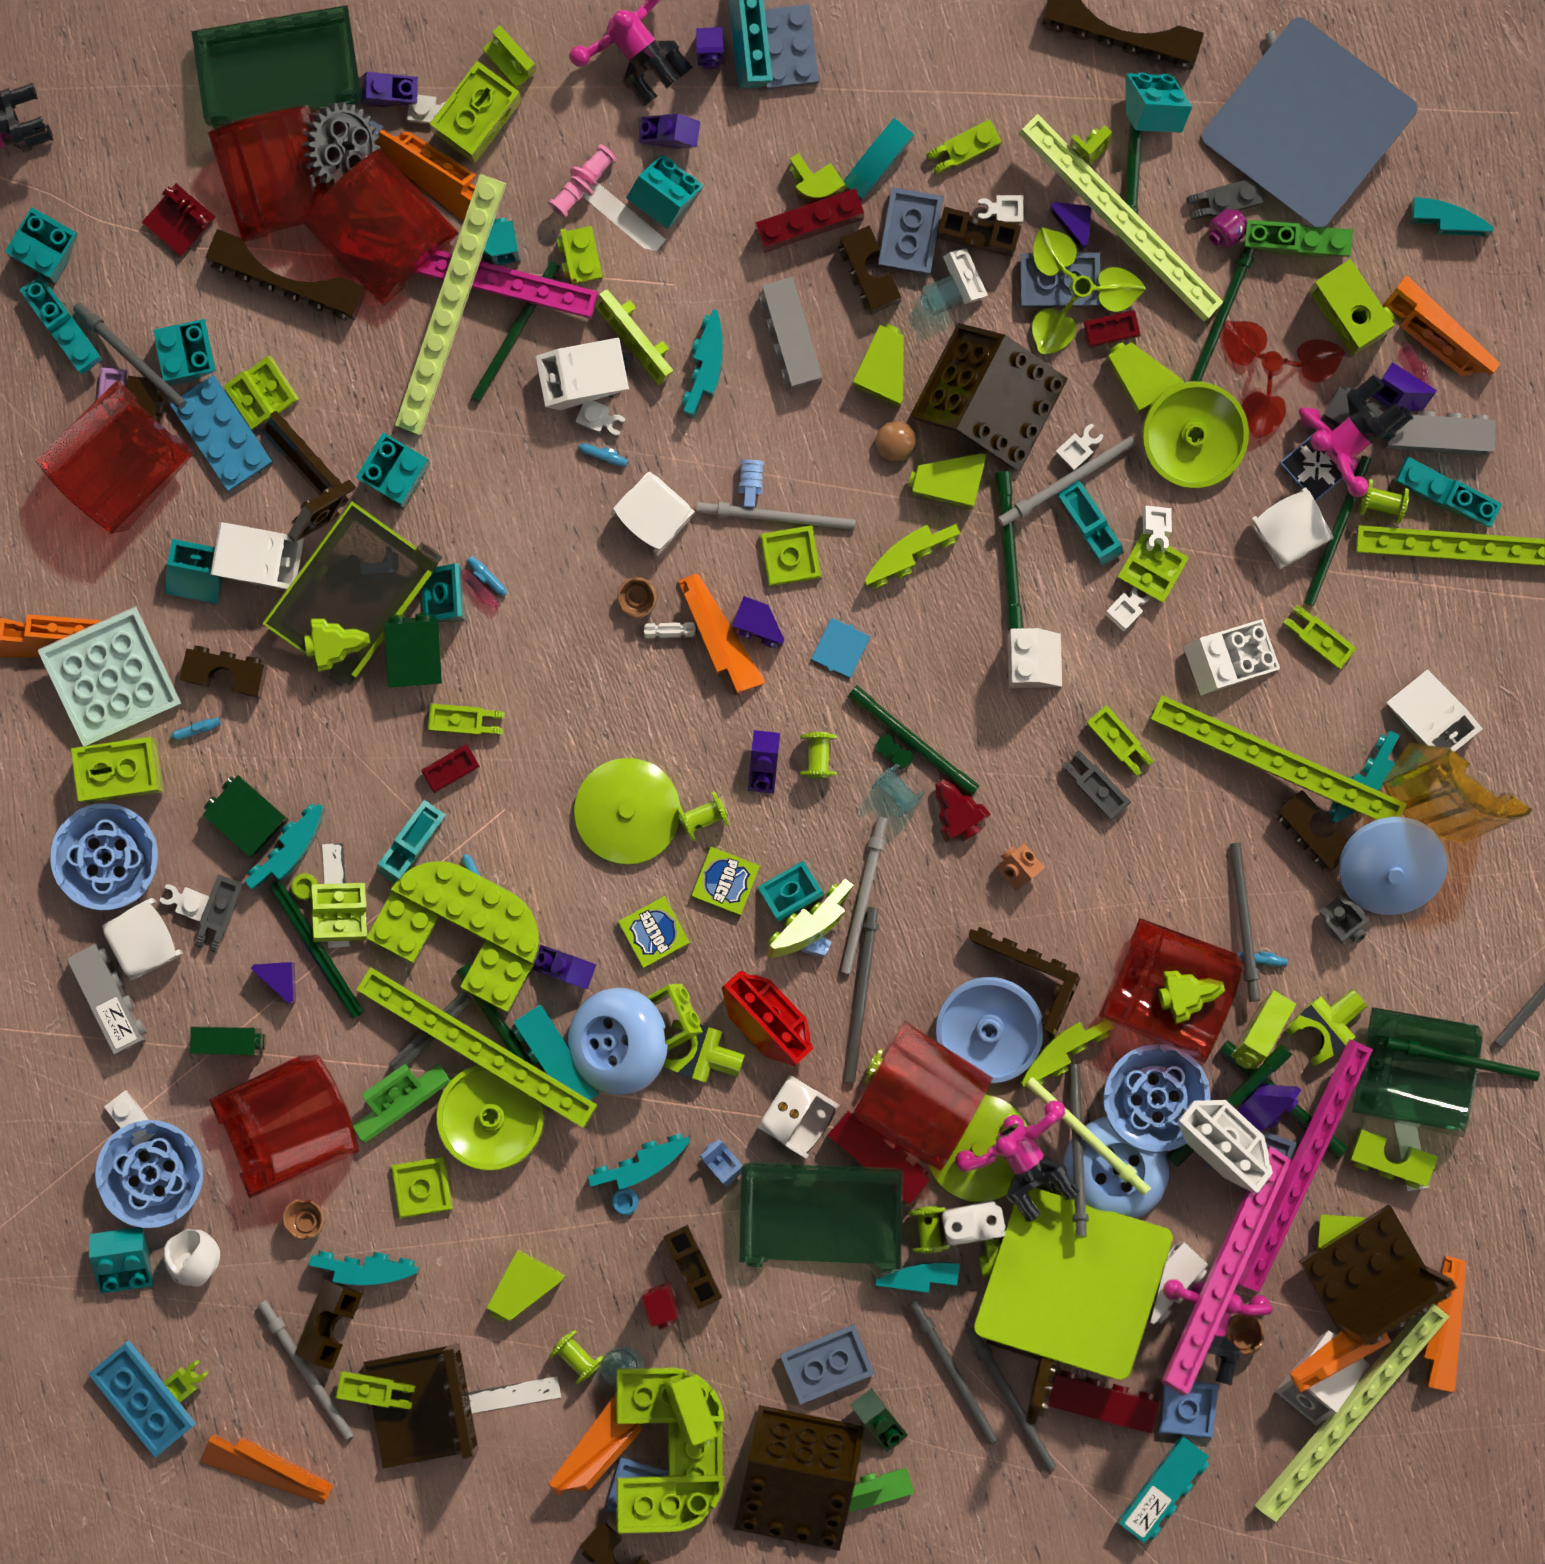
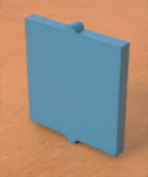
M831 617L811 660L828 667L830 672L834 670L851 678L871 636L854 629L852 624L848 626Z

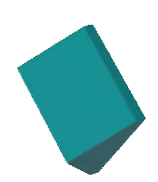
M459 563L435 567L431 576L421 588L423 613H431V616H436L438 622L465 620L461 566Z
M804 860L758 886L778 923L825 895Z

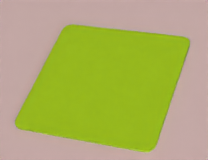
M1037 1188L1030 1190L1028 1195L1041 1213L1032 1221L1027 1222L1017 1206L1014 1205L1006 1229V1235H1004L975 1322L977 1335L1113 1379L1124 1380L1128 1378L1173 1242L1172 1232L1162 1226L1116 1212L1098 1210L1085 1204L1086 1214L1089 1215V1221L1086 1222L1087 1237L1077 1238L1075 1223L1072 1220V1215L1075 1214L1074 1200L1065 1201L1063 1196Z

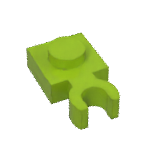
M199 1360L189 1364L186 1371L181 1367L163 1381L179 1403L198 1389L195 1383L201 1382L209 1374L207 1371L201 1375L195 1372V1366L200 1363Z

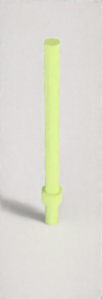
M1033 1077L1025 1084L1045 1104L1053 1100L1058 1101ZM1065 1108V1115L1062 1120L1120 1173L1118 1176L1125 1183L1129 1182L1144 1196L1151 1188L1135 1174L1137 1171L1130 1164L1126 1165Z

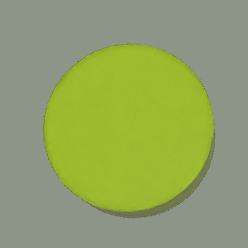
M299 874L292 881V893L298 899L310 900L311 884H318V881L310 874Z

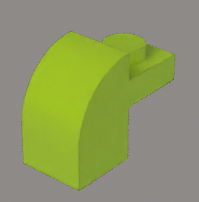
M799 153L790 158L791 167L788 170L796 182L801 180V183L795 186V192L804 200L814 203L837 195L845 190V183L831 163L813 174Z

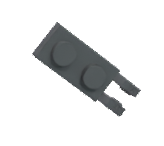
M1252 179L1209 189L1186 198L1187 204H1196L1205 200L1208 202L1209 208L1198 209L1190 213L1192 220L1208 216L1216 217L1224 209L1239 211L1264 203L1259 184Z
M1078 750L1074 755L1077 761L1086 767L1088 771L1081 776L1068 762H1065L1062 767L1076 781L1075 783L1112 821L1131 801L1096 764L1093 765Z
M218 874L200 921L201 927L195 941V946L201 947L204 944L208 928H211L217 932L211 943L210 951L217 953L223 935L227 932L244 883Z

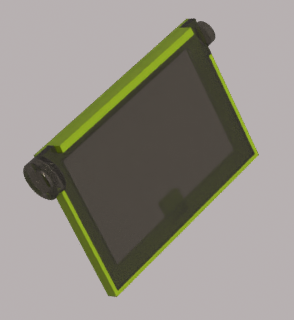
M351 501L262 624L306 655L304 636L311 635V619H325L327 623H338L344 629H358L369 633V645L358 652L348 653L343 661L333 663L332 668L328 669L331 672L329 678L336 684L343 686L344 683L350 685L384 640L382 620H389L391 615L403 614L443 556L422 541L418 547H415Z

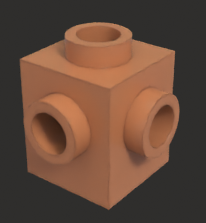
M1025 843L1017 850L1013 846L1001 855L1004 861L996 867L1016 892L1045 868Z

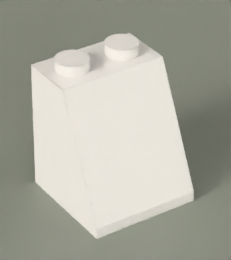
M1039 628L1011 629L1007 635L1009 688L1062 687L1061 634Z
M1328 1330L1318 1337L1292 1371L1337 1334L1331 1333ZM1363 1358L1301 1393L1298 1391L1289 1373L1275 1392L1317 1426L1338 1412L1370 1364Z

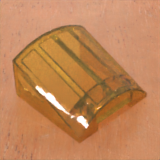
M1409 743L1383 781L1389 796L1407 803L1403 812L1406 818L1422 822L1430 827L1439 838L1449 841L1467 842L1526 817L1532 812L1530 807L1514 795L1501 793L1497 797L1468 776L1465 771L1470 763L1450 748Z

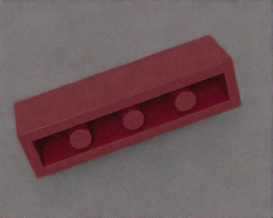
M855 188L756 222V231L763 251L766 253L863 220L864 211Z
M856 1110L853 1113L847 1111L827 1135L910 1205L930 1181L926 1177L929 1172L918 1162L914 1166L906 1160L908 1154L898 1145L894 1148L890 1147L885 1142L888 1137L879 1129L870 1130L865 1125L867 1119Z
M671 1282L644 1290L642 1299L651 1327L657 1325L658 1330L673 1326L676 1319H678L680 1311Z
M1061 1370L1060 1374L1054 1373L1051 1382L1052 1388L1047 1399L1049 1407L1152 1434L1160 1402L1154 1399L1155 1394L1140 1390L1138 1395L1128 1393V1387L1113 1384V1387L1109 1388L1102 1386V1380L1087 1377L1086 1381L1076 1379V1373Z

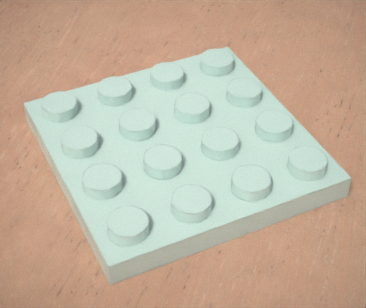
M136 606L38 649V653L83 746L181 704V700Z

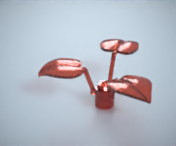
M1226 321L1224 323L1223 343L1229 358L1238 365L1247 366L1253 362L1256 356L1258 359H1262L1263 370L1268 375L1266 395L1261 392H1254L1247 396L1242 403V409L1245 412L1249 430L1253 437L1260 438L1271 434L1281 425L1286 415V405L1283 398L1271 396L1273 376L1279 375L1283 371L1284 365L1302 367V374L1309 381L1324 382L1336 373L1345 356V350L1342 347L1326 340H1309L1298 347L1297 356L1300 362H1295L1287 358L1283 359L1276 351L1260 354V352L1265 350L1268 342L1267 334L1260 325L1250 321Z

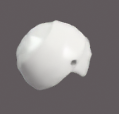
M186 1229L167 1241L163 1256L165 1266L174 1282L184 1286L200 1287L206 1283L218 1267L220 1260L219 1246L206 1232Z

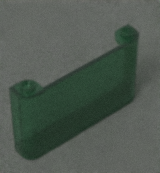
M348 5L191 31L203 116L206 124L212 126L213 129H223L227 125L316 111L320 107H327L328 104L346 102V105L354 104L357 106L358 102L362 100Z
M779 1163L743 1164L741 1166L739 1262L746 1263L748 1267H762V1263L768 1260L875 1264V1267L880 1268L882 1273H895L896 1269H901L904 1170L897 1168Z

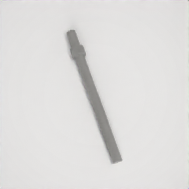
M1132 436L1126 438L1029 499H1022L1015 503L1014 508L998 517L1000 524L1005 526L1018 517L1023 518L1032 512L1031 509L1134 447L1136 445L1135 440Z
M698 502L697 513L718 515L717 518L728 519V516L855 530L856 520L729 506L730 503L719 502V504Z
M877 817L873 837L870 836L868 847H870L840 972L851 974L880 850L884 849L886 841L883 838L888 819L884 817Z
M267 1300L258 1305V1308L269 1323L267 1327L272 1334L275 1333L344 1440H348L354 1435L306 1360L295 1355L297 1346L284 1328L286 1324L281 1317L276 1316Z

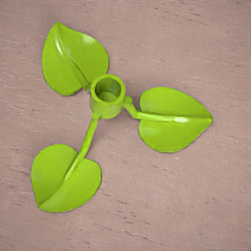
M1044 227L1038 231L1033 244V259L1036 267L1047 276H1053L1061 270L1062 273L1072 279L1069 285L1072 298L1061 313L1056 309L1047 308L1040 311L1032 322V334L1038 352L1041 354H1051L1066 347L1075 336L1076 323L1072 318L1066 317L1065 314L1077 299L1090 295L1093 290L1100 291L1098 295L1100 304L1109 311L1119 312L1130 307L1145 292L1146 288L1134 274L1118 267H1110L1101 271L1098 275L1099 286L1093 284L1092 280L1087 276L1077 277L1076 274L1071 273L1065 268L1070 266L1076 259L1077 249L1074 241L1064 233Z

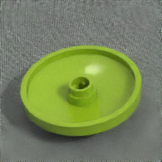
M1202 381L1180 383L1164 391L1150 406L1142 428L1144 451L1153 468L1168 481L1188 488L1211 486L1227 478L1241 463L1249 441L1247 418L1239 402L1223 388Z
M635 758L615 759L594 769L580 786L574 806L576 827L585 844L599 857L623 865L643 863L662 853L675 837L680 824V813L678 811L680 800L672 781L655 765Z
M480 1065L465 1069L455 1076L446 1086L439 1100L437 1126L442 1142L457 1160L474 1169L498 1171L518 1164L534 1150L543 1132L545 1120L543 1103Z
M968 1095L950 1102L935 1116L926 1137V1159L932 1175L946 1191L958 1198L973 1202L991 1201L1007 1194L1015 1173L1004 1157L998 1155L993 1163L968 1172H963L956 1166L955 1157L963 1150L971 1151L975 1158L985 1155L988 1149L996 1144L997 1135L1004 1130L1003 1122L1010 1115L1020 1116L1023 1119L1024 1126L1027 1127L1028 1125L1022 1115L1012 1105L989 1095Z

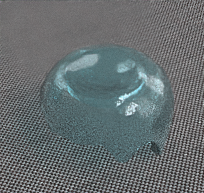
M628 1346L612 1349L605 1354L600 1364L602 1377L612 1387H616V1368H644L643 1358L638 1351Z

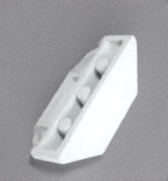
M1226 1100L1193 1101L1177 1121L1186 1143L1225 1179L1256 1194L1273 1172L1269 1165V1155L1264 1135Z

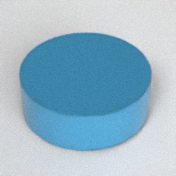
M629 1188L616 1191L612 1197V1207L621 1215H629L638 1207V1196Z

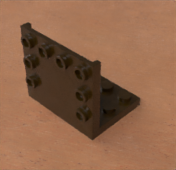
M957 323L910 416L917 421L960 433L1013 470L1020 472L1068 378L1005 334Z
M1386 1205L1298 1261L1337 1329L1365 1346L1378 1343L1383 1339L1382 1335L1390 1330L1395 1331L1402 1328L1406 1324L1405 1321L1407 1319L1424 1314L1428 1311V1306L1436 1301L1446 1300L1451 1296V1292L1457 1288L1451 1278L1423 1263L1390 1205Z
M460 1344L364 1361L366 1375L391 1379L397 1383L415 1386L414 1392L410 1393L395 1389L392 1391L391 1399L408 1400L412 1402L411 1409L372 1405L383 1469L462 1454V1459L473 1457L477 1453L479 1448Z
M759 1405L734 1530L840 1551L856 1482L864 1426Z

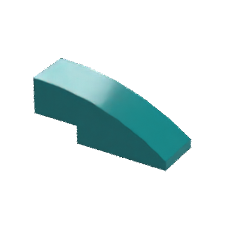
M894 117L844 179L845 186L849 190L856 188L859 198L863 200L892 167L899 155L912 142L914 133Z
M1414 197L1411 201L1410 223L1436 224V235L1489 237L1493 232L1491 224L1459 206L1421 197Z
M1080 480L1057 493L1062 505L1101 567L1124 553L1121 542Z
M424 800L377 864L376 871L394 884L397 880H400L403 874L409 871L446 814Z
M930 1262L906 1266L876 1278L875 1286L929 1293L930 1282L957 1286L960 1264Z

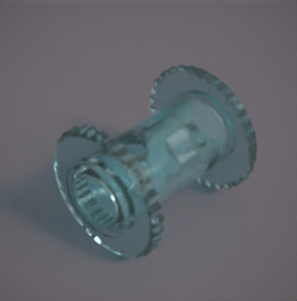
M895 764L877 778L871 790L874 791L880 787L901 809L896 815L900 818L921 801L920 798L925 792L922 790L916 795L895 773L900 766Z

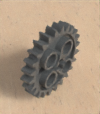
M346 102L328 104L327 107H320V113L312 114L315 122L306 123L311 129L310 132H303V135L308 138V142L302 143L303 147L308 148V152L304 153L303 157H310L311 160L306 165L307 168L314 167L312 176H320L319 183H327L328 188L343 190L353 189L355 185H362L363 179L371 177L368 170H376L372 161L379 160V157L374 154V150L380 149V146L374 144L379 135L372 134L376 125H368L371 117L362 116L363 109H355L354 104L346 105Z

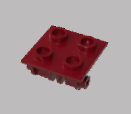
M175 183L172 188L168 186L163 191L164 197L145 217L142 223L176 253L182 256L216 216Z

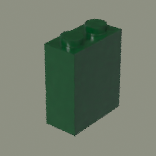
M431 613L415 614V618H405L404 615H391L389 620H382L388 687L442 684L439 628L436 616H431Z
M237 775L236 778L231 776L221 787L224 791L218 798L213 796L205 804L204 809L206 811L202 815L249 857L254 858L288 818L241 776Z
M190 1027V1054L261 1055V1050L266 1048V1034H262V1028Z

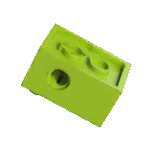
M476 61L430 122L433 134L475 164L521 104L520 92Z
M1351 259L1315 281L1309 290V293L1352 357L1387 335L1395 325L1392 312L1388 307L1383 308ZM1352 317L1358 318L1361 324L1355 323Z
M152 737L71 748L78 802L89 804L164 792L157 740Z

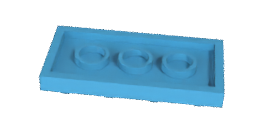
M214 374L181 396L187 402L183 409L179 410L173 403H170L229 492L273 463Z
M130 1340L120 1346L88 1374L155 1458L196 1425L195 1421Z

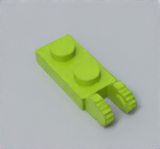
M989 119L944 142L943 145L932 149L926 153V157L928 160H931L947 152L950 160L936 165L933 169L937 175L1001 145L1002 141Z
M1296 605L1293 611L1298 617L1308 622V625L1303 630L1293 620L1285 618L1282 623L1298 635L1301 641L1340 670L1357 648L1318 617H1313L1303 608Z
M430 703L428 730L482 735V733L503 735L502 728L496 726L484 727L482 724L483 717L501 719L504 718L505 712L484 710V708Z
M1107 705L1086 722L1120 762L1123 761L1135 776L1140 775L1141 771L1128 757L1133 751L1137 752L1145 764L1150 766L1154 762L1140 746V741Z
M341 1371L336 1398L388 1408L394 1406L411 1409L412 1402L403 1399H391L392 1391L395 1389L410 1393L414 1392L415 1386L397 1383L391 1379Z

